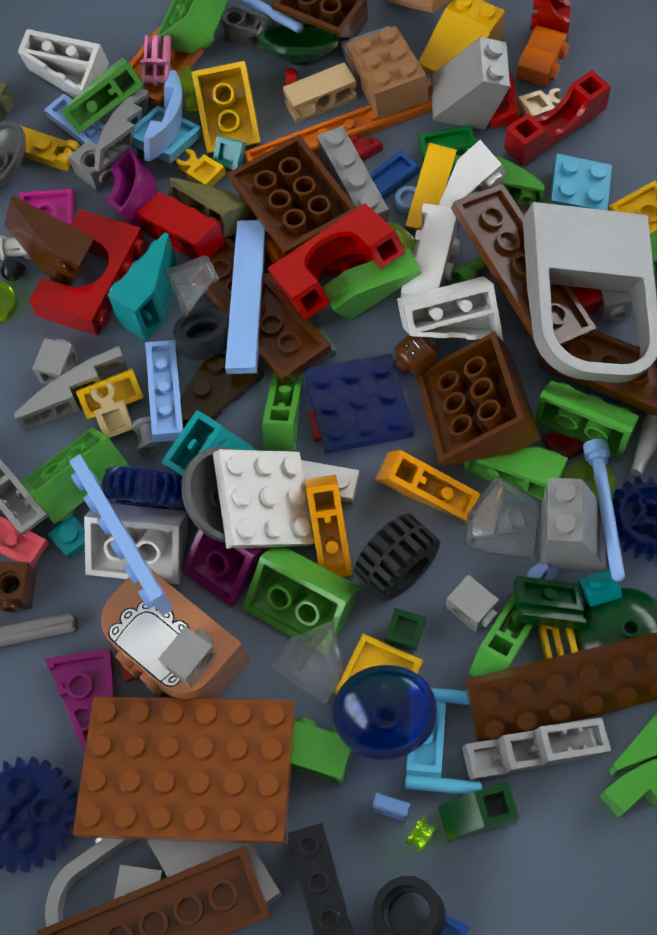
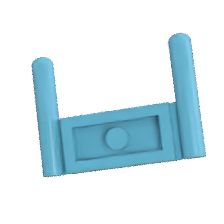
M413 686L405 789L464 795L482 789V784L478 781L441 778L446 703L469 705L467 691Z

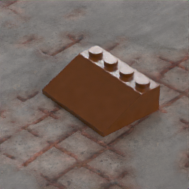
M300 134L227 173L228 179L284 256L356 209V206Z
M495 331L440 360L423 374L416 376L438 460L442 466L512 454L541 439L511 351Z

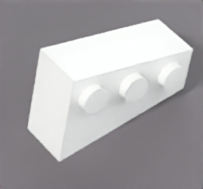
M30 29L26 30L18 50L19 55L30 71L74 98L103 73L109 64L100 44Z
M423 203L421 211L422 226L421 230L416 231L415 240H417L413 253L422 273L403 285L401 298L444 287L445 280H451L454 264L451 263L452 256H458L461 240L456 239L458 220L450 208Z
M484 276L397 299L402 326L410 336L456 337L476 340L495 331L503 341L494 284Z

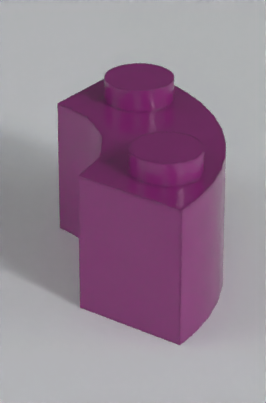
M128 147L110 167L114 174V185L106 202L129 224L142 228L136 212L157 194V184L151 170Z

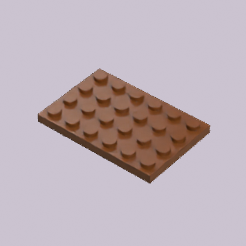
M93 697L73 835L77 838L286 845L296 710L295 701Z

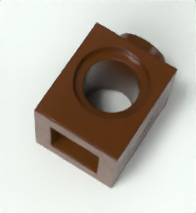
M0 562V608L2 611L17 613L20 612V609H32L36 571L28 562ZM19 583V587L15 592L8 593L12 585Z

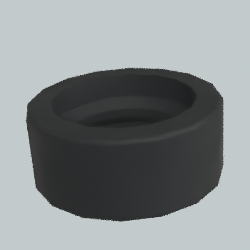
M205 307L187 312L177 320L173 328V334L180 354L194 361L209 360L219 356L227 350L229 322L226 314L216 308ZM211 329L215 330L211 334L204 336L202 338H191L198 332Z
M400 876L390 880L379 890L373 905V920L376 930L380 935H400L391 926L389 911L393 902L400 895L407 892H415L422 895L430 908V918L426 927L416 935H441L445 926L446 910L442 898L427 882L415 876Z

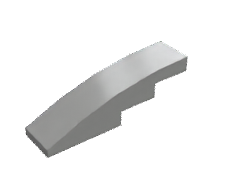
M142 87L139 88L113 112L104 126L96 146L95 171L101 172L117 160L128 147L130 149L133 148L135 124L147 115L149 91Z
M117 346L86 360L59 376L30 398L14 413V417L23 432L80 411L76 390L129 370L120 347Z
M0 459V510L23 536L48 516Z
M601 717L542 726L534 731L502 735L499 739L465 744L462 750L470 781H476L611 752V747Z

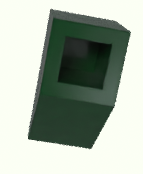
M508 782L473 791L438 806L448 842L514 825L519 819Z

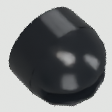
M5 257L0 271L5 280L14 282L20 280L26 267L14 259Z

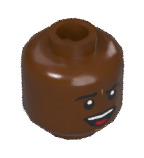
M408 335L395 346L394 350L398 358L394 362L405 375L410 371L413 375L420 376L438 361L437 352L440 349L430 337Z

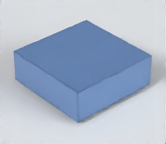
M376 793L373 810L375 813L405 822L410 812V803Z

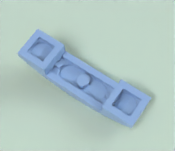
M170 70L164 85L165 109H167L162 122L151 120L144 136L145 161H152L162 154L174 141L181 126L182 85L177 72L174 70Z

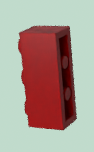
M160 191L136 212L144 233L157 240L164 232L168 233L173 249L202 265L226 243L221 231L222 226L214 217L209 218L201 214L196 208L188 207L180 203L177 198L169 197Z

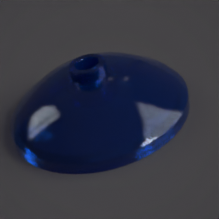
M394 665L373 666L354 674L341 686L333 704L334 725L341 740L354 752L372 759H395L415 751L430 737L437 719L436 699L428 683L415 672ZM385 721L392 722V724L387 726L381 725Z

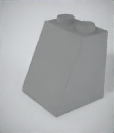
M479 37L432 74L433 121L459 126L472 125L476 129H486L510 87L506 42Z
M548 478L540 517L541 565L548 564L549 567L553 565L560 569L606 570V542L599 501L582 479Z

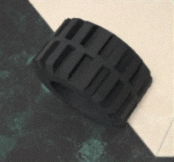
M411 513L403 514L387 523L371 538L361 551L355 564L354 572L383 601L393 599L410 588L429 568L438 553L441 544L440 540Z

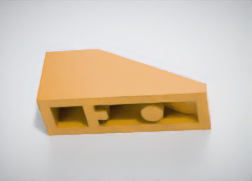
M402 450L387 453L375 478L376 481L404 496L464 522H468L481 494Z
M335 474L305 479L318 565L341 577L353 576L337 476Z

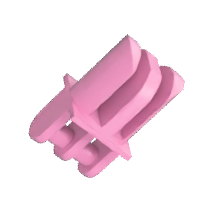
M145 35L144 58L140 60L142 64L141 81L144 84L143 86H147V83H153L154 86L165 84L170 70H173L170 66V35H165L163 42L159 35H154L153 39H151L150 35ZM148 71H153V75H148ZM160 71H165V75H159Z

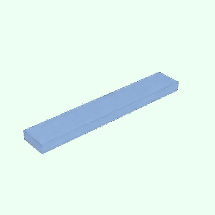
M259 220L237 221L225 363L227 374L257 373L267 233Z

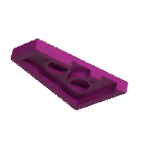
M110 648L45 659L84 752L93 697H116L113 654Z

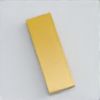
M429 143L406 221V228L421 230L423 203L439 205L448 183L457 150Z

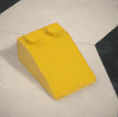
M451 0L418 61L422 69L433 74L479 37L499 40L504 33L506 10L482 0Z
M245 61L192 71L191 74L207 154L214 153L216 139L220 135L246 142V146L261 144L249 73Z

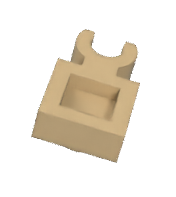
M554 88L547 95L542 90L519 96L517 100L518 108L523 115L529 113L533 118L541 117L550 112L562 100L558 99L561 90Z
M112 382L106 383L108 388V395L106 397L100 396L96 387L91 389L92 398L100 403L102 407L95 410L94 414L102 434L108 438L133 429V423L124 400L115 403L114 396L116 390Z

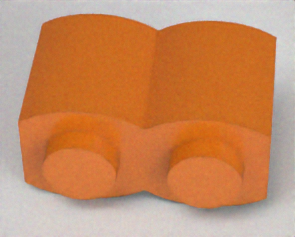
M536 25L518 62L516 78L544 87L549 85L551 79L556 80L560 70L559 61L560 59H566L570 44L566 43L567 34Z

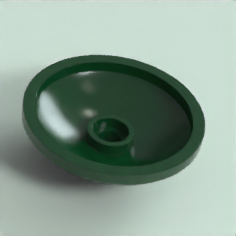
M303 24L304 29L301 33H296L283 25L261 31L259 34V44L275 57L289 61L292 65L301 66L307 62L318 60L332 52L339 44V36L313 25Z
M621 588L622 598L592 607L587 603L583 612L586 624L582 630H576L578 651L656 633L657 599L640 590ZM624 626H633L636 630V633H627L624 629Z

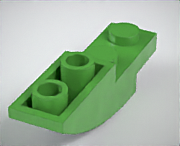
M455 155L449 179L457 163V160L461 157L459 155ZM494 155L508 172L501 184H504L515 203L531 206L533 202H543L545 190L543 183L525 169Z

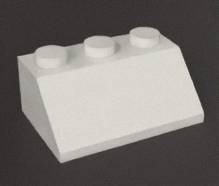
M112 504L150 569L167 583L179 585L188 542L187 511ZM90 509L84 516L86 575L127 579L129 576L124 566L129 563L126 558L121 560L118 558L110 545L115 539L112 534L109 536L105 535L97 522L101 515L99 512L93 513Z

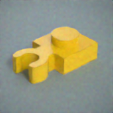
M191 149L185 150L189 160L182 161L179 158L175 160L178 169L186 172L188 180L194 183L213 187L226 174L224 166L205 154L198 159L195 152Z

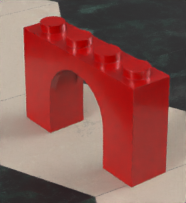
M364 203L267 269L282 293L306 320L330 304L318 282L320 274L329 264L347 255L363 254L369 257L380 269H383L406 252L395 230Z
M79 209L70 226L94 238L89 253L99 255L109 261L105 273L94 283L83 287H71L41 278L29 299V303L37 317L98 336L102 327L108 324L110 312L113 308L107 294L110 292L113 284L125 276L131 265L144 255L146 241L140 227Z

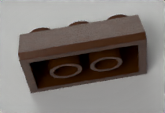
M275 0L271 5L272 9L340 37H356L368 21L367 0Z

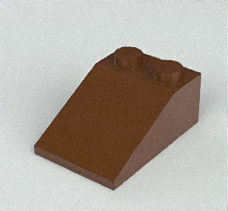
M13 195L10 199L5 226L45 276L49 277L51 281L72 286L86 260L94 238Z

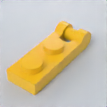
M21 126L26 138L25 158L63 171L69 170L72 165L69 156L81 147L79 143L72 139L66 141Z

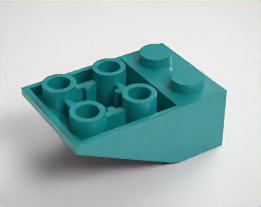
M164 232L158 240L153 241L148 251L131 265L125 276L120 281L115 282L107 294L119 324L145 342L165 322L178 270V264L168 233Z
M196 410L161 463L183 479L189 462L206 449L213 447H227L234 450L256 449L224 426Z

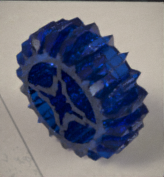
M114 466L105 470L101 487L104 495L110 502L179 510L184 507L182 476L166 471L133 466Z
M652 475L647 478L646 483L638 476L633 484L626 481L623 483L622 489L618 488L614 491L612 504L619 542H624L622 547L623 553L631 548L635 550L633 554L635 559L639 558L641 553H644L649 562L652 561L655 554L657 555V518L653 521L652 518L648 520L647 518L644 519L645 515H648V518L649 516L657 517V502L651 501H657V483H655ZM629 504L634 508L632 512L635 515L631 524L628 523L625 516V507Z

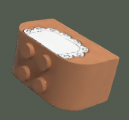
M153 570L151 571L174 608L164 616L159 613L155 606L148 609L138 593L139 590L143 589L140 582L134 584L130 577H128L107 600L101 614L103 633L118 652L115 657L136 679L142 674L139 678L158 698H162L165 695L168 698L218 699L250 662L242 643ZM185 626L193 632L200 629L214 640L212 646L217 654L192 688L165 669L159 661V657Z

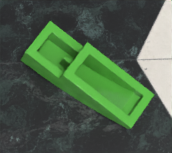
M657 758L641 764L624 774L599 796L618 818L643 795L653 805L657 804Z

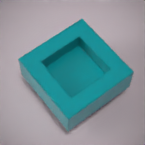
M222 135L217 136L213 160L232 170L242 166L246 142Z
M73 515L48 534L68 560L85 548V529Z
M609 570L595 572L587 577L578 579L581 593L590 607L622 598L621 586L612 579Z

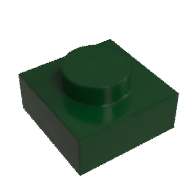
M395 608L385 642L417 651L427 617Z

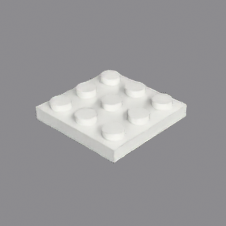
M219 449L213 453L226 548L308 547L315 544L300 452Z

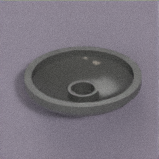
M9 120L0 122V189L17 174L26 150L24 130L17 123Z
M213 447L196 455L187 465L182 479V498L186 511L194 524L207 536L217 541L225 542L213 453L219 449H234Z

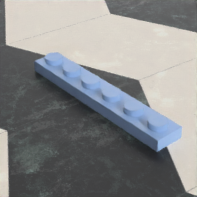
M81 455L76 456L69 461L75 471L71 475L73 481L80 491H87L88 495L83 498L93 513L99 512L101 515L97 522L106 536L112 534L115 539L110 545L120 560L126 558L129 563L124 566L126 573L134 584L140 582L143 587L138 593L148 609L155 606L159 613L164 616L174 609L93 471Z

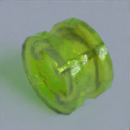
M422 816L405 843L408 846L414 844L417 847L416 851L421 853L436 831L437 826L435 824L428 825L426 818Z

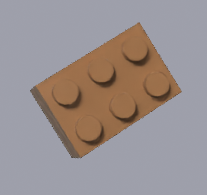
M397 26L346 44L350 70L378 119L429 101L427 76Z

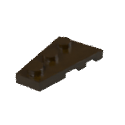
M223 353L209 360H204L180 399L183 429L196 410L215 421L222 415L224 408L232 401L239 400L245 394L244 391L254 382L258 383L264 377V372L257 368V373L227 374L225 370L226 355Z

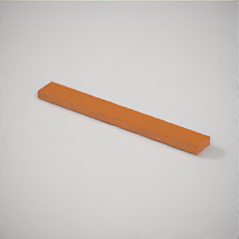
M431 82L427 83L429 101L381 119L377 118L371 105L249 149L244 152V160L247 163L299 134L314 154L317 155L319 154L317 135L343 126L349 137L358 136V138H362L432 111Z

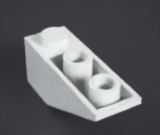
M481 140L457 160L438 206L451 208L454 201L500 185L503 181L504 176L508 172Z

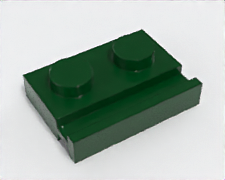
M524 576L516 577L513 588L516 610L519 612L518 622L582 630L584 628L586 619L583 618L584 605L580 584Z

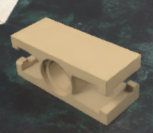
M345 62L284 86L283 92L287 98L285 106L295 123L298 124L357 100V94L353 89L356 87V80Z

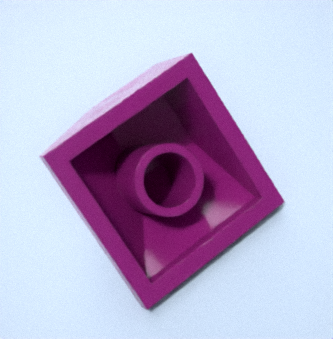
M199 529L181 571L232 606L251 584L260 556L272 547L226 548L225 542L217 541Z

